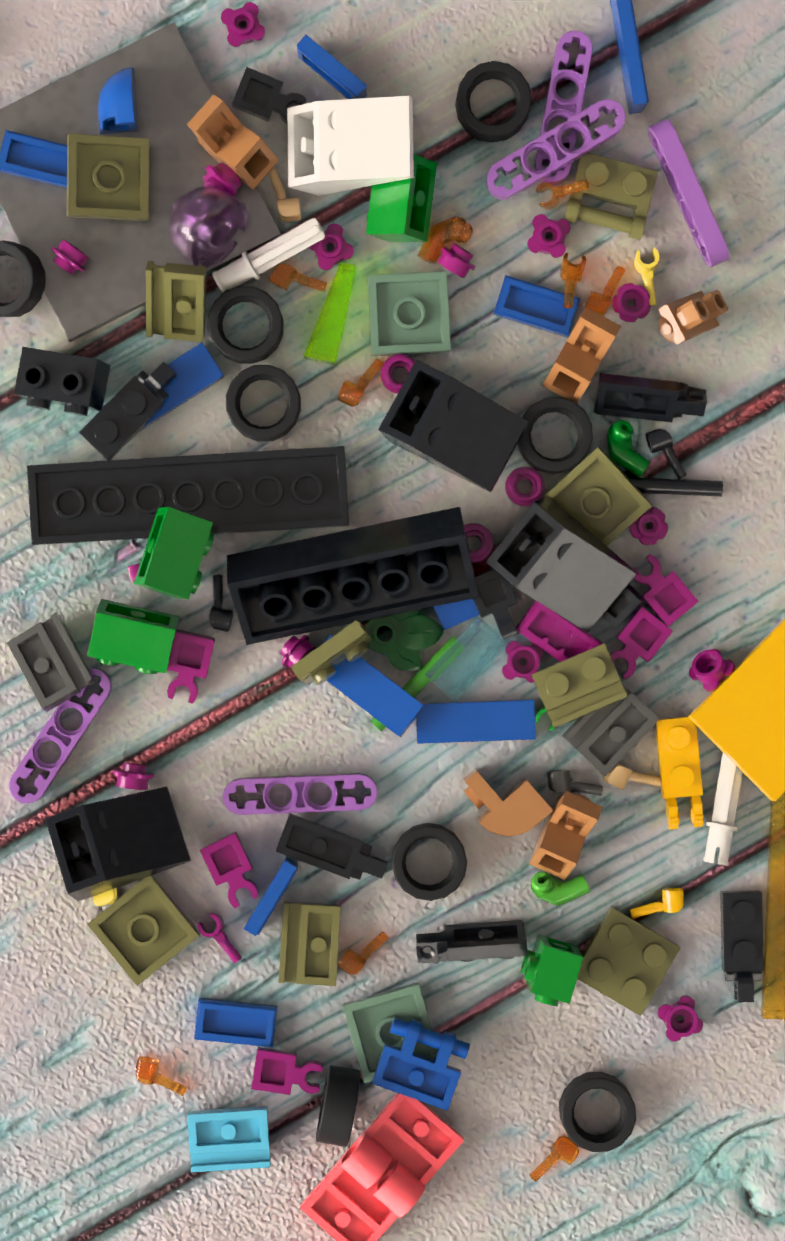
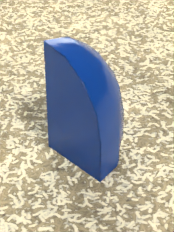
M133 67L122 69L111 76L100 91L98 103L100 134L139 131Z

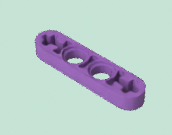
M570 31L559 39L554 56L540 136L549 131L548 125L553 119L562 118L567 121L582 110L592 55V43L585 33ZM571 42L578 43V49L583 51L584 54H578L574 71L558 70L559 66L566 69L568 65L569 52L563 50V48H569ZM562 80H571L576 84L578 94L570 100L562 99L557 95L556 84ZM571 130L567 137L561 138L562 144L569 150H574L577 130ZM537 150L534 170L541 171L546 169V167H542V163L546 164L550 160L546 152ZM572 163L565 166L563 170L557 171L555 176H549L540 182L546 186L562 184L569 174Z
M604 99L496 162L487 174L486 186L488 192L499 200L511 199L611 140L620 133L625 123L623 107L614 100ZM600 111H604L606 115L613 113L616 116L612 123L613 128H609L607 124L601 125L594 130L593 135L597 138L592 140L589 128L582 121L586 119L590 127L598 122L601 116ZM570 129L579 131L584 139L583 146L577 150L567 149L561 141V136L565 131ZM534 150L546 152L550 159L549 166L541 171L532 169L527 162L528 154ZM519 160L522 172L529 179L524 181L521 173L512 179L511 189L507 190L504 185L497 187L494 184L498 179L497 173L502 171L505 176L510 175L517 170L518 166L514 162Z
M665 119L649 126L648 135L652 147L704 262L711 268L729 260L726 242L670 120Z
M99 668L90 669L94 678L96 676L101 678L99 685L104 689L102 694L93 693L86 702L94 705L91 712L84 704L73 701L72 697L58 705L10 779L9 790L12 797L17 801L33 803L45 795L110 696L112 680L105 671ZM88 686L81 689V692L76 695L79 698H82L86 693ZM67 708L78 709L83 716L82 725L77 730H68L61 722L62 713ZM46 741L56 742L61 749V756L55 763L44 762L40 757L39 749ZM32 759L39 768L50 771V774L46 777L44 773H40L34 781V786L38 788L37 793L31 791L24 795L21 792L23 785L19 780L20 778L27 779L33 774L36 768L28 765Z
M361 773L250 777L234 779L224 790L223 801L229 811L239 815L353 811L367 809L373 805L377 797V787L371 777ZM335 781H344L342 789H352L355 787V781H363L365 788H371V794L365 795L364 802L361 803L356 802V797L353 795H343L345 804H336L338 789ZM324 782L331 788L332 796L327 803L320 805L312 802L310 799L309 789L314 783ZM256 784H265L263 801L266 807H257L259 799H249L246 801L245 807H238L237 800H231L230 793H235L239 785L244 786V790L247 793L258 792ZM275 784H285L291 789L292 799L287 805L278 806L270 800V789Z

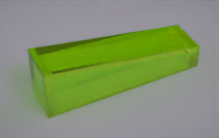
M340 262L304 353V359L336 366L356 265Z

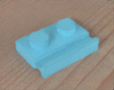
M268 1106L188 1112L191 1172L271 1167Z

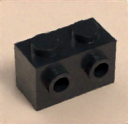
M22 347L14 394L27 399L26 406L50 410L51 404L64 406L63 412L87 416L88 410L100 411L103 408L111 365L96 358Z

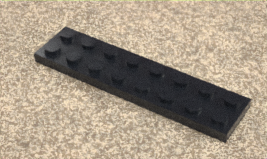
M344 446L27 466L31 543L34 546L148 539L157 510L162 507H171L213 522L211 533L213 534L349 526Z

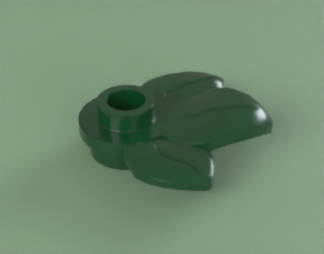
M420 609L371 619L365 627L373 638L367 645L377 653L386 654L390 663L402 671L422 669V657L419 650L427 649L434 645L444 634V630L433 619L420 615ZM386 626L391 630L392 637L389 641L384 642L378 639L377 630L380 627Z

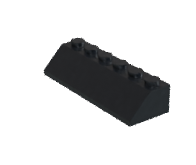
M460 507L227 555V585L246 645L351 624L355 620L361 622L479 597Z

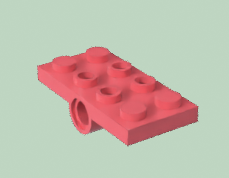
M397 1093L300 1204V1209L336 1241H378L397 1217H403L416 1204L425 1190V1185L463 1143L464 1137L424 1102Z

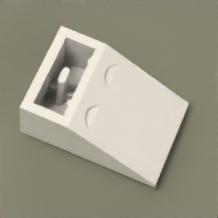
M411 96L325 100L287 108L289 188L320 196L414 177L413 100Z

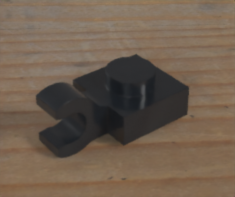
M495 569L475 577L479 597L473 599L481 618L493 614L503 640L518 634L508 611V607L518 604L510 582Z

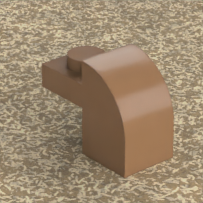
M214 94L187 124L198 137L197 142L218 163H223L230 167L239 177L240 181L252 190L279 161L263 139L242 125L224 101Z
M586 307L542 386L565 399L578 403L621 326Z
M476 769L463 778L469 786L463 792L478 809L484 804L488 808L477 818L478 822L495 834L516 836L526 833L553 811L525 778L501 798Z
M565 791L562 797L558 796L552 806L553 811L547 816L529 865L565 880L577 864L585 838L598 821L603 807L591 802L590 799L583 795L572 794L568 791Z

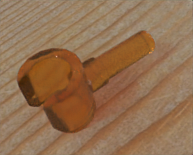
M587 179L554 187L549 183H542L538 185L536 192L542 193L551 190L553 196L549 202L538 205L543 209L551 210L559 204L560 198L589 189V183Z
M565 253L560 269V277L565 281L566 285L563 306L570 309L573 307L577 282H580L583 278L586 257L582 255L580 264H572L567 260L568 253Z
M288 264L278 265L269 278L271 283L285 291L288 290L292 281L325 292L327 282L305 276Z
M620 266L616 267L603 290V294L591 291L586 307L604 316L611 304L614 290L625 273V269Z
M376 358L360 377L358 384L345 380L339 392L338 400L349 406H357L369 382L382 368L384 363Z
M382 931L362 949L360 954L348 948L339 960L338 967L348 974L359 973L370 955L385 943L389 937Z
M147 1056L138 1057L135 1072L139 1082L143 1084L155 1083L181 1096L184 1095L187 1087L157 1073L158 1060Z
M566 1136L557 1138L551 1153L529 1176L533 1181H538L551 1167L555 1166L559 1159L571 1165L579 1154L578 1146Z

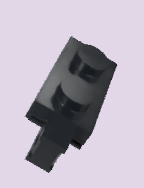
M165 362L160 364L150 375L144 370L141 371L79 433L106 460H112L165 406L163 403L169 395L164 389L177 377V374Z
M600 373L594 401V413L672 422L673 418L682 417V414L704 416L707 404L706 390L690 387L688 384L677 381Z
M292 813L288 816L276 848L278 853L347 879L352 877L360 880L363 872L382 879L388 865V861L370 855L372 846L364 843L363 840Z
M760 890L720 891L722 970L725 972V981H734V999L738 1003L754 1002V981H762V971H764L762 892Z
M522 920L445 925V931L439 933L416 934L418 963L438 964L440 961L470 962L476 959H511L528 956L525 926Z

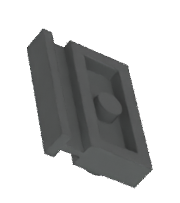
M57 613L51 615V618L47 621L39 622L7 642L40 706L47 712L80 693L81 689L89 684L93 685L96 683L65 623Z
M624 685L623 687L628 698L577 719L562 735L604 776L616 766L659 720Z

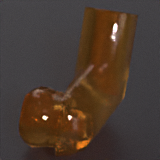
M453 216L434 224L429 230L428 242L423 243L418 257L428 263L435 264L444 244L454 240L459 243H466L470 240L473 234L472 226L466 223L465 218Z

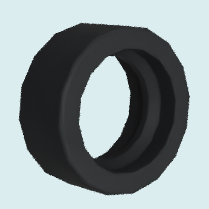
M498 61L480 63L469 70L459 83L455 103L458 120L465 131L478 140L491 143L507 140L520 131L528 118L532 100L530 87L522 73L510 64ZM485 80H501L508 84L515 93L517 101L515 112L510 119L502 124H485L478 120L471 111V93L478 84Z
M3 240L0 241V256H10L20 262L24 271V285L21 294L16 300L10 303L0 302V317H20L33 310L41 300L45 288V270L39 257L30 248L16 242Z
M237 286L225 291L214 301L208 314V331L214 346L225 358L239 364H254L267 359L278 348L283 337L284 320L277 302L267 292L254 286ZM241 302H252L260 306L266 312L269 319V331L266 338L259 345L252 348H240L231 344L223 331V319L226 312L233 305Z
M253 365L240 371L230 382L226 393V412L232 425L244 437L258 442L274 441L287 435L296 425L301 413V396L294 380L284 370L272 365ZM258 380H268L276 383L283 389L287 398V408L284 416L271 426L259 427L251 424L243 416L240 408V399L243 391L250 384Z
M562 397L544 398L531 405L522 416L529 424L517 447L524 461L535 470L548 474L564 473L580 464L589 453L593 440L592 423L585 410L574 401ZM553 412L569 417L575 424L578 435L576 446L571 453L557 459L542 456L536 451L531 438V431L537 419Z
M424 823L411 827L400 836L393 848L391 863L395 880L403 891L416 899L433 901L447 897L459 887L465 877L467 858L464 846L454 832L442 825ZM426 838L437 839L444 843L450 850L453 859L452 868L447 878L433 885L420 884L414 880L408 873L405 863L411 846L417 841Z
M333 1065L329 1066L317 1125V1142L347 1147L356 1111L361 1077L360 1070Z
M586 1072L574 1078L563 1090L559 1102V1115L568 1138L578 1147L591 1152H608L621 1146L632 1134L636 1122V1107L626 1086L615 1076L604 1072ZM591 1089H604L611 1092L620 1104L621 1115L618 1123L611 1131L605 1134L593 1135L585 1132L578 1126L574 1118V1107L578 1098Z

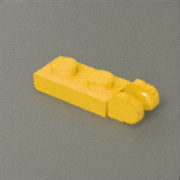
M688 716L659 719L655 723L659 775L661 777V796L665 799L669 830L679 828L680 816L676 802L678 797H689L690 820L694 827H703V808L700 795H703L697 726Z

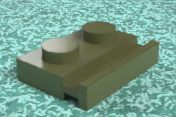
M148 261L146 267V337L158 334L164 335V339L203 342L206 316V267L166 263L165 266L154 265V261Z
M355 620L292 665L291 669L300 681L302 680V682L308 685L313 682L316 685H320L336 673L334 667L347 658L349 662H352L367 652L369 648L366 644L373 640L367 629Z
M605 643L531 674L554 729L628 698Z
M284 901L278 983L291 982L307 985L336 986L341 905Z

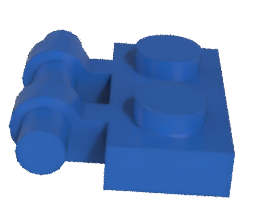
M394 1017L390 1033L402 1036L404 1039L401 1048L385 1043L372 1079V1084L448 1111L461 1075V1070L447 1064L451 1054L465 1059L470 1044L456 1039V1035L444 1031L441 1034L422 1027V1022L410 1019V1022ZM416 1043L438 1049L435 1059L432 1060L413 1053Z

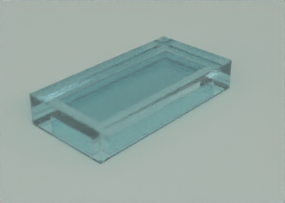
M478 616L425 675L449 698L456 702L508 644Z

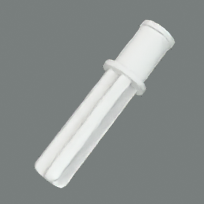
M311 218L250 253L243 251L241 258L218 271H214L212 275L222 293L240 286L253 278L259 280L261 279L260 274L323 240L325 233L316 218Z
M723 752L711 822H706V826H710L703 861L714 863L716 848L719 847L720 852L717 864L729 866L728 860L733 831H738V827L734 825L743 772Z

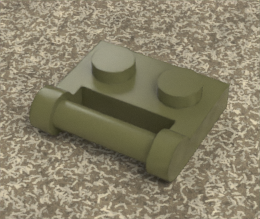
M592 153L585 154L579 159L564 219L572 223L580 220L629 233V238L640 240L644 231L658 171ZM583 196L632 208L635 209L634 216L630 218L581 205V200Z

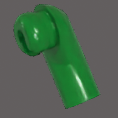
M625 420L616 421L609 427L606 435L609 456L615 463L640 478L650 461L633 451L631 434L634 431L632 425Z

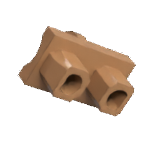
M719 290L712 291L705 296L702 291H699L659 308L658 310L661 314L659 330L664 339L676 343V345L720 326L716 318L729 311L728 306Z

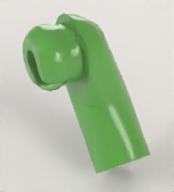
M541 871L536 873L531 881L532 892L538 898L556 906L563 905L591 892L583 874L563 882L549 873Z

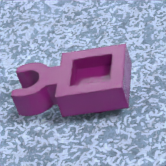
M649 554L645 559L651 565L650 574L642 576L638 572L633 580L647 585L649 590L642 597L662 623L668 627L699 601L674 571L663 577L660 573V562L655 556Z
M643 607L636 611L616 637L624 644L623 648L610 653L613 663L618 658H623L626 661L627 668L620 676L625 680L634 674L636 659L640 656L643 660L649 662L673 632Z
M179 629L176 630L167 670L178 672V676L169 684L167 690L168 698L173 699L176 688L183 685L190 690L188 703L193 704L195 702L199 688L194 679L195 676L205 679L207 677L215 643L214 637Z
M237 832L199 850L216 886L226 881L228 882L230 887L228 890V900L234 908L240 906L239 899L236 896V891L239 888H247L253 899L259 896L257 885L252 880L245 878L244 873L253 869V866Z
M258 1047L251 1089L290 1095L292 1084H297L307 1093H318L320 1084L310 1083L306 1079V1074L310 1071L322 1072L323 1064L316 1060H310L303 1065L295 1064L296 1052Z

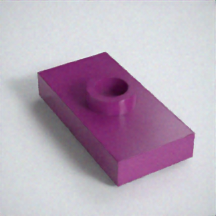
M536 600L515 627L516 631L560 662L603 644L600 639L590 632L587 633Z

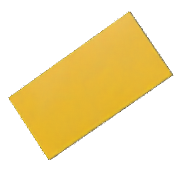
M785 618L735 668L734 672L728 675L719 684V687L712 691L688 716L771 801H776L785 792Z

